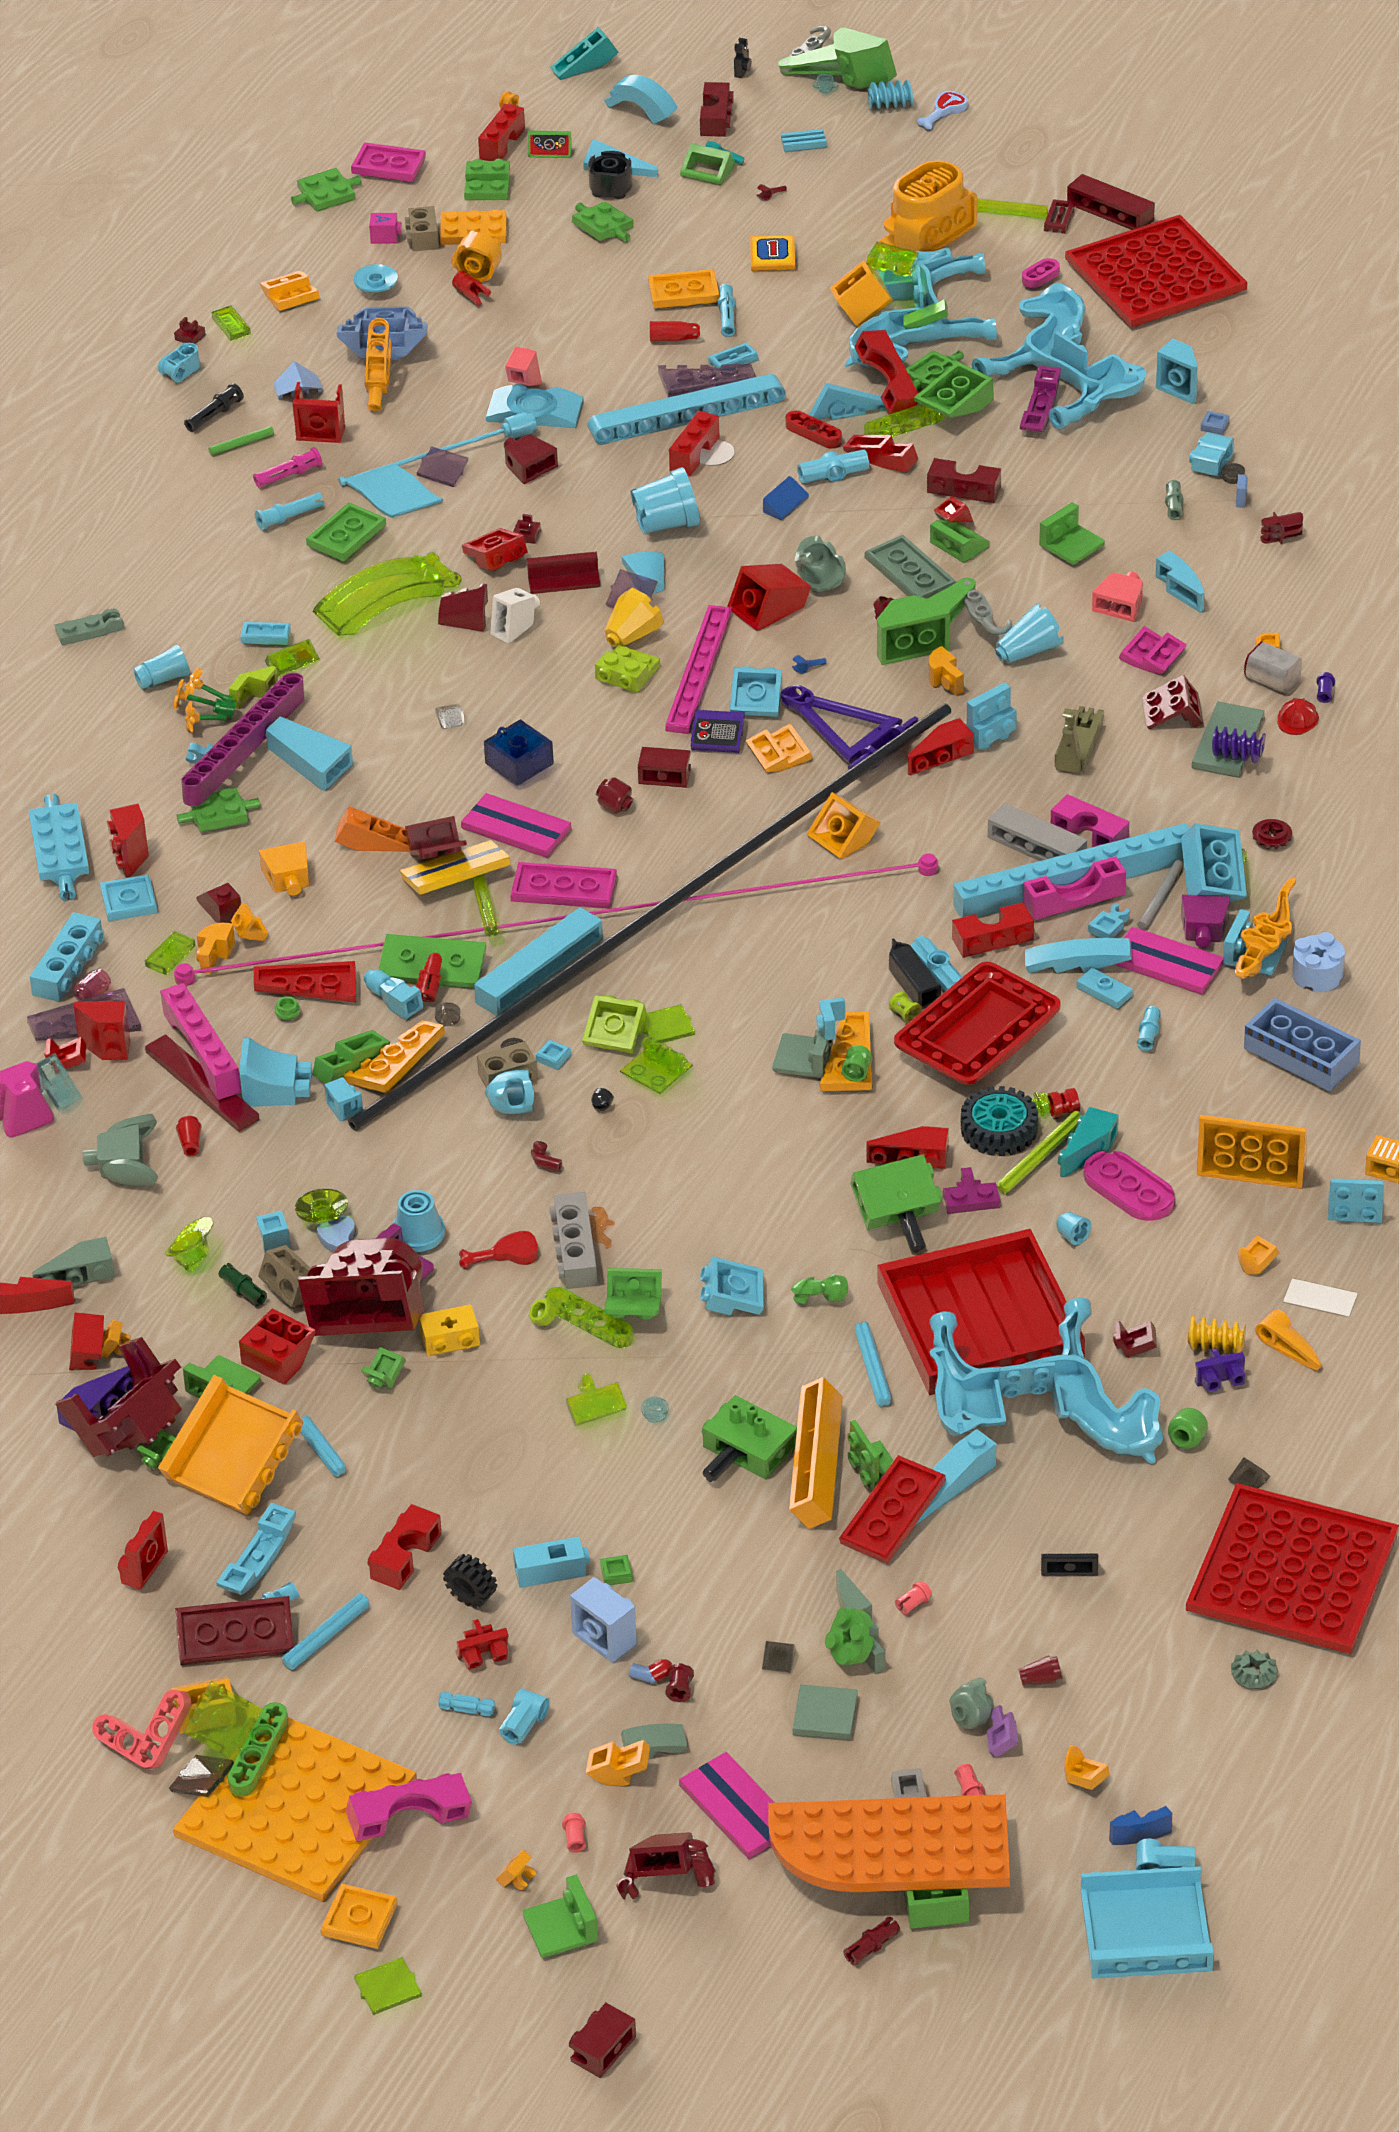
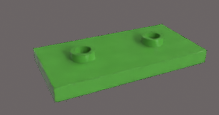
M386 934L379 970L391 977L404 980L406 983H417L419 972L424 969L428 956L435 952L440 953V956H442V965L439 972L442 976L441 986L474 988V984L481 977L487 948L486 942Z

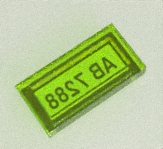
M232 305L211 312L212 319L230 341L251 334L250 327Z

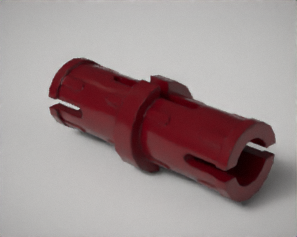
M888 1916L872 1930L867 1929L864 1931L859 1940L844 1949L843 1953L847 1961H851V1965L856 1966L873 1951L876 1953L881 1950L882 1944L901 1931L899 1924L896 1920L893 1921V1917Z

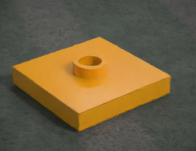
M341 1883L321 1927V1936L378 1949L397 1907V1896Z

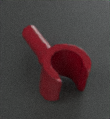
M760 184L757 189L762 192L757 194V196L768 201L772 194L786 191L787 187L784 185L769 188Z

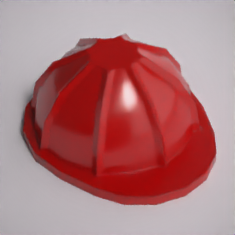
M1293 698L1282 706L1278 714L1277 724L1284 733L1301 735L1310 731L1318 724L1319 715L1316 707L1305 700V698Z

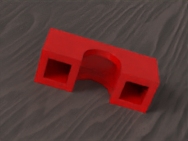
M504 104L478 137L479 159L494 161L504 158L508 152V139L517 141L525 130L523 107L513 104Z
M698 411L669 448V471L683 467L687 476L690 477L700 465L701 449L711 450L720 438L719 416Z
M1022 902L999 908V922L996 924H985L978 919L976 914L952 920V940L962 958L1034 940V920Z
M410 1504L407 1510L398 1516L392 1530L385 1533L382 1543L376 1551L373 1550L370 1553L367 1561L370 1579L400 1590L414 1572L412 1552L407 1550L420 1549L429 1552L442 1534L440 1515Z

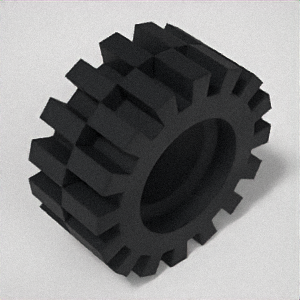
M470 1554L458 1556L443 1573L445 1575L443 1581L447 1582L445 1584L446 1588L452 1590L450 1592L452 1596H458L457 1600L459 1602L465 1601V1605L468 1607L470 1605L473 1608L481 1607L496 1591L498 1584L495 1583L497 1581L496 1577L491 1576L493 1574L492 1570H487L485 1568L487 1565L484 1562L482 1564L479 1563V1558L475 1557L472 1559Z

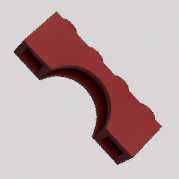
M886 330L862 331L854 347L863 364L873 366L886 377L888 385L880 398L889 415L913 413L918 402L914 401V397L919 392L916 390Z

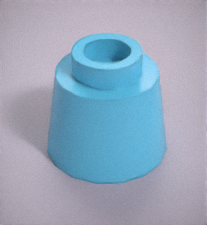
M1071 1212L1061 1214L1056 1222L1058 1232L1073 1245L1083 1243L1091 1232V1221Z

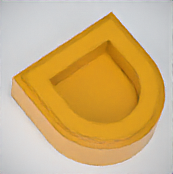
M1263 633L1256 638V646L1262 641L1280 649V633Z

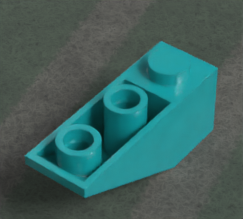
M1089 1106L1085 1115L1079 1117L1075 1133H1070L1066 1149H1062L1058 1156L1057 1163L1061 1165V1177H1066L1084 1166L1086 1160L1094 1153L1109 1151L1118 1135V1114Z

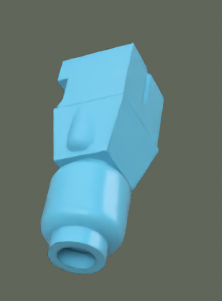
M370 969L364 975V982L367 988L378 996H382L390 1011H393L403 1019L407 1020L424 1007L420 989L415 986L411 988L405 984L404 980L391 977L379 969Z

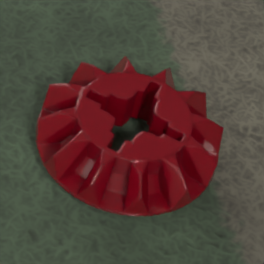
M1278 819L1262 820L1255 824L1252 830L1253 840H1256L1259 846L1265 845L1266 849L1269 847L1278 849L1279 845L1286 846L1288 841L1292 840L1291 827L1286 822Z

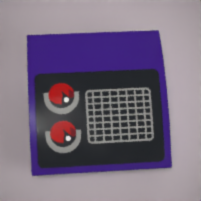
M696 710L691 737V750L740 753L745 712Z

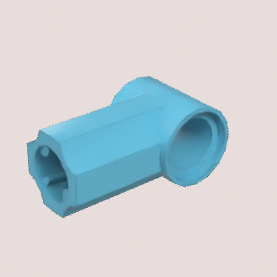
M523 1688L517 1692L513 1700L512 1710L499 1728L500 1735L506 1742L513 1745L523 1742L535 1722H542L547 1715L550 1705L549 1698Z
M1151 1838L1143 1839L1136 1845V1870L1180 1868L1184 1866L1195 1867L1194 1847L1162 1846L1160 1841Z

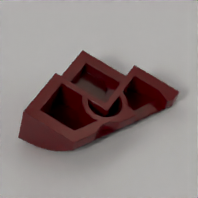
M480 584L479 588L472 590L464 588L457 593L449 592L443 594L439 605L438 624L483 632L486 627L487 584Z

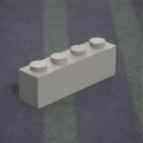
M1006 803L1000 806L988 818L987 838L1038 861L1087 849V839Z

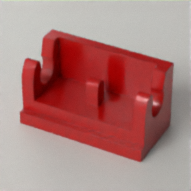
M74 1313L69 1370L97 1369V1363H89L85 1360H101L104 1315Z

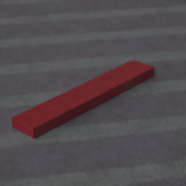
M166 1034L145 1046V1051L150 1057L238 1132L260 1120L259 1113L237 1094L218 1100L209 1087L201 1064Z

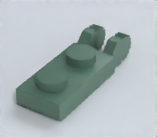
M111 608L104 610L102 614L89 615L84 618L54 625L61 645H67L119 631L123 628L124 622L120 617L119 610Z

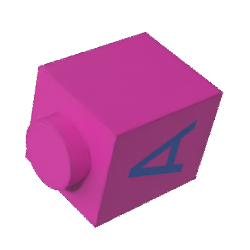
M371 213L369 223L371 244L397 243L398 235L402 234V223L397 220V213Z

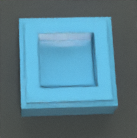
M549 1039L535 1054L537 1062L558 1070L571 1056V1048Z

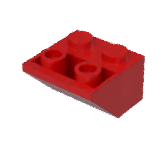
M139 803L110 809L111 820L107 821L109 834L113 835V839H109L112 854L117 853L115 855L118 869H123L126 878L131 877L149 856L145 821Z
M272 1308L239 1340L241 1364L285 1385L301 1369L315 1336V1329Z

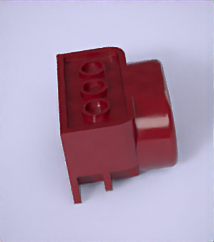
M394 1238L350 1240L340 1244L333 1251L326 1264L314 1265L310 1268L307 1276L298 1278L308 1325L315 1329V1336L415 1330L425 1311L419 1284L423 1273L420 1257L407 1243Z

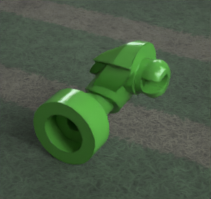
M836 1274L827 1276L823 1281L821 1279L814 1280V1277H808L793 1284L791 1291L795 1293L793 1296L794 1301L801 1305L807 1303L808 1297L818 1296L819 1293H822L828 1301L841 1302L848 1293V1281L844 1276Z

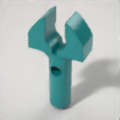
M707 141L706 147L731 152L722 148L721 144ZM731 152L735 163L742 165L745 158Z

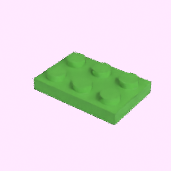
M349 502L306 538L307 546L344 562L386 526V518Z

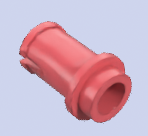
M915 1582L912 1585V1589L895 1600V1605L899 1611L904 1607L901 1611L902 1614L907 1615L920 1603L930 1600L932 1591L925 1582Z
M569 1813L562 1821V1827L566 1831L567 1849L570 1852H580L586 1847L583 1831L586 1822L579 1813Z

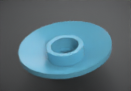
M381 264L362 267L356 271L353 277L355 286L366 292L386 291L392 288L398 280L397 273L393 268Z

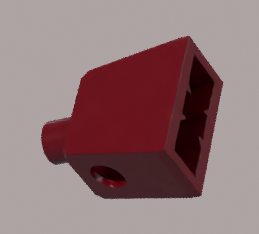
M526 435L519 440L510 437L504 442L505 464L523 484L558 467L557 448L533 435Z

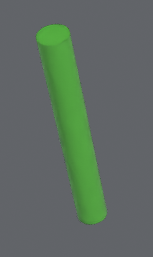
M272 426L208 447L210 455L213 456L274 435V430Z

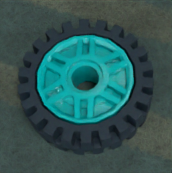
M994 1086L988 1087V1092L984 1088L978 1090V1095L975 1092L972 1093L970 1099L967 1098L964 1101V1105H962L960 1117L962 1137H964V1141L967 1144L970 1143L972 1149L978 1148V1152L983 1154L986 1150H988V1155L994 1156L995 1152H999V1156H1005L1007 1151L1010 1155L1016 1154V1149L1021 1152L1025 1150V1146L1029 1147L1032 1144V1140L1035 1141L1038 1132V1109L1036 1104L1032 1102V1098L1029 1095L1025 1096V1092L1019 1090L1016 1093L1015 1088L1012 1087L1008 1091H1005V1086H999V1090H995Z

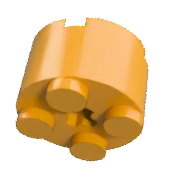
M470 231L463 237L452 256L453 269L455 267L458 272L466 271L480 283L490 280L502 258L500 242L484 233Z

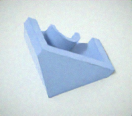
M295 361L274 382L278 400L283 399V395L290 392L292 397H294L297 382H300L302 392L307 393V395L309 394V388L317 389L318 393L323 392L318 375Z

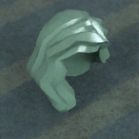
M817 535L804 538L800 542L795 555V564L798 567L797 573L800 575V578L810 584L811 590L815 591V593L826 592L840 586L845 579L846 563L843 556L836 554V550L831 542H823L821 537Z

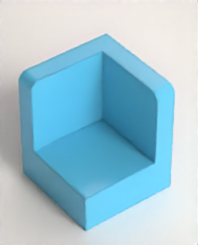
M282 1211L256 1217L257 1226L262 1237L264 1254L268 1250L284 1245L291 1249L289 1230Z

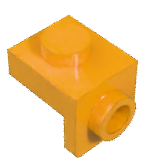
M242 903L231 919L239 937L248 940L265 941L269 933L260 917L254 916L248 904Z

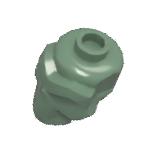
M980 1677L961 1685L949 1700L955 1722L965 1729H972L985 1724L990 1718L991 1710L994 1709L992 1698L986 1694L985 1684L987 1682L985 1679Z

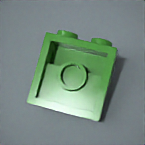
M474 159L473 161H467L465 170V200H508L510 161H504L503 159H496L494 161Z

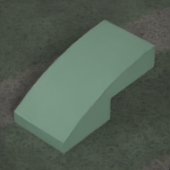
M649 1724L628 1728L621 1732L624 1747L644 1740L650 1746L649 1759H653L656 1751L684 1754L688 1747L683 1724Z

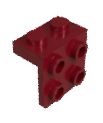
M454 816L405 826L410 854L418 855L419 859L438 856L437 851L441 850L443 854L462 851L461 846L467 845L466 840H459Z

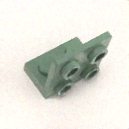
M818 1029L815 1030L814 1037L783 1033L772 1070L780 1073L823 1078L833 1040L825 1041L822 1030L818 1031Z

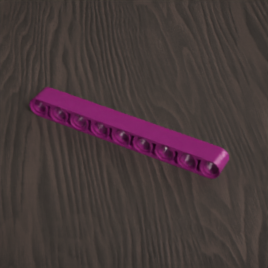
M285 674L182 777L181 785L184 804L188 806L202 804L267 738L266 729L268 726L273 724L279 717L286 719L304 701V684L301 674Z

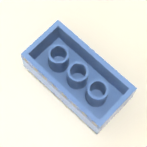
M1277 998L1272 999L1245 1025L1244 1049L1328 1091H1331L1359 1064L1361 1040Z

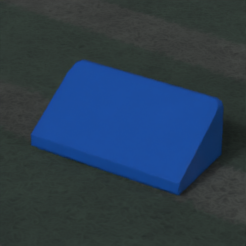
M788 476L763 498V512L783 520L809 497V493L794 478Z

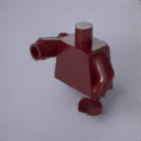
M690 1832L650 1836L629 1848L630 1853L624 1870V1876L626 1877L618 1881L616 1885L618 1892L623 1899H625L627 1893H629L632 1899H635L639 1894V1890L633 1882L634 1879L638 1877L687 1874L692 1867L698 1887L714 1885L716 1870L706 1849L708 1845L704 1841L693 1839Z

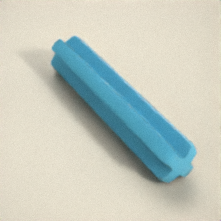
M309 1416L301 1418L304 1422L301 1433L334 1476L338 1477L346 1472V1464Z

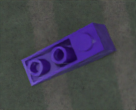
M126 1366L76 1386L61 1400L78 1393L87 1408L97 1419L102 1416L105 1417L109 1413L108 1409L134 1387L130 1369ZM57 1408L59 1424L75 1431Z

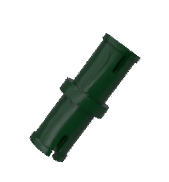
M231 1263L224 1264L218 1273L219 1277L229 1283L235 1293L245 1296L255 1306L262 1305L265 1302L267 1293L254 1284L249 1275H243Z

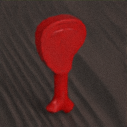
M529 1231L514 1232L499 1239L491 1249L477 1252L460 1250L459 1256L461 1260L459 1265L460 1267L468 1268L473 1263L492 1259L497 1261L509 1260L520 1265H528L534 1263L538 1258V1243L535 1236Z

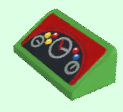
M528 130V157H571V131Z

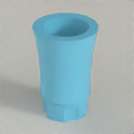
M176 644L164 653L133 668V673L139 687L145 689L172 679L189 676L190 670L181 648Z

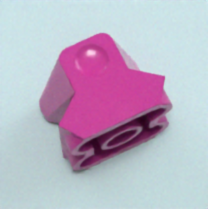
M24 1061L0 1071V1120L3 1119L4 1132L8 1137H15L51 1123L54 1120V1114L41 1092L38 1065L29 1061Z

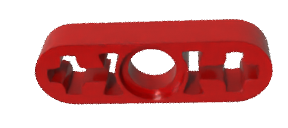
M795 410L786 414L785 425L787 430L825 448L835 449L841 446L842 431L801 411Z

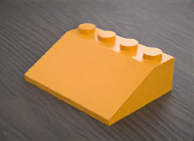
M1200 1115L1197 1176L1302 1189L1307 1164V1130L1301 1127Z

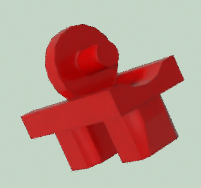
M478 1619L472 1620L473 1629L464 1631L465 1639L457 1641V1650L455 1651L457 1658L463 1659L468 1670L482 1665L483 1660L480 1653L490 1651L493 1662L503 1661L508 1658L507 1644L509 1634L507 1628L493 1631L491 1624L481 1626Z

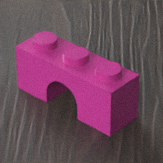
M1066 794L1051 809V824L1074 834L1083 830L1092 831V847L1129 838L1130 821L1069 794Z

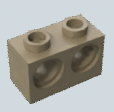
M434 206L408 208L409 217H405L407 242L412 243L413 251L439 249Z
M526 1041L477 1056L478 1075L486 1088L497 1075L507 1071L529 1070L530 1081L538 1079L537 1060Z
M284 1245L265 1252L258 1277L290 1307H295L303 1304L298 1278L307 1276L310 1267L289 1247Z

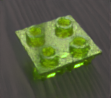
M645 1037L641 1042L643 1051L623 1067L620 1073L661 1094L689 1070L693 1064L688 1062L684 1054L674 1051L673 1048L667 1047L664 1043L660 1044L653 1037Z

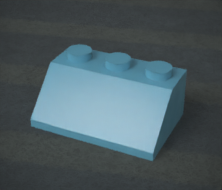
M1194 823L1181 837L1187 895L1230 897V902L1245 899L1247 893L1240 830Z

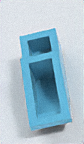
M1170 550L1156 558V578L1166 583V592L1196 611L1203 612L1204 590L1200 580L1190 566Z

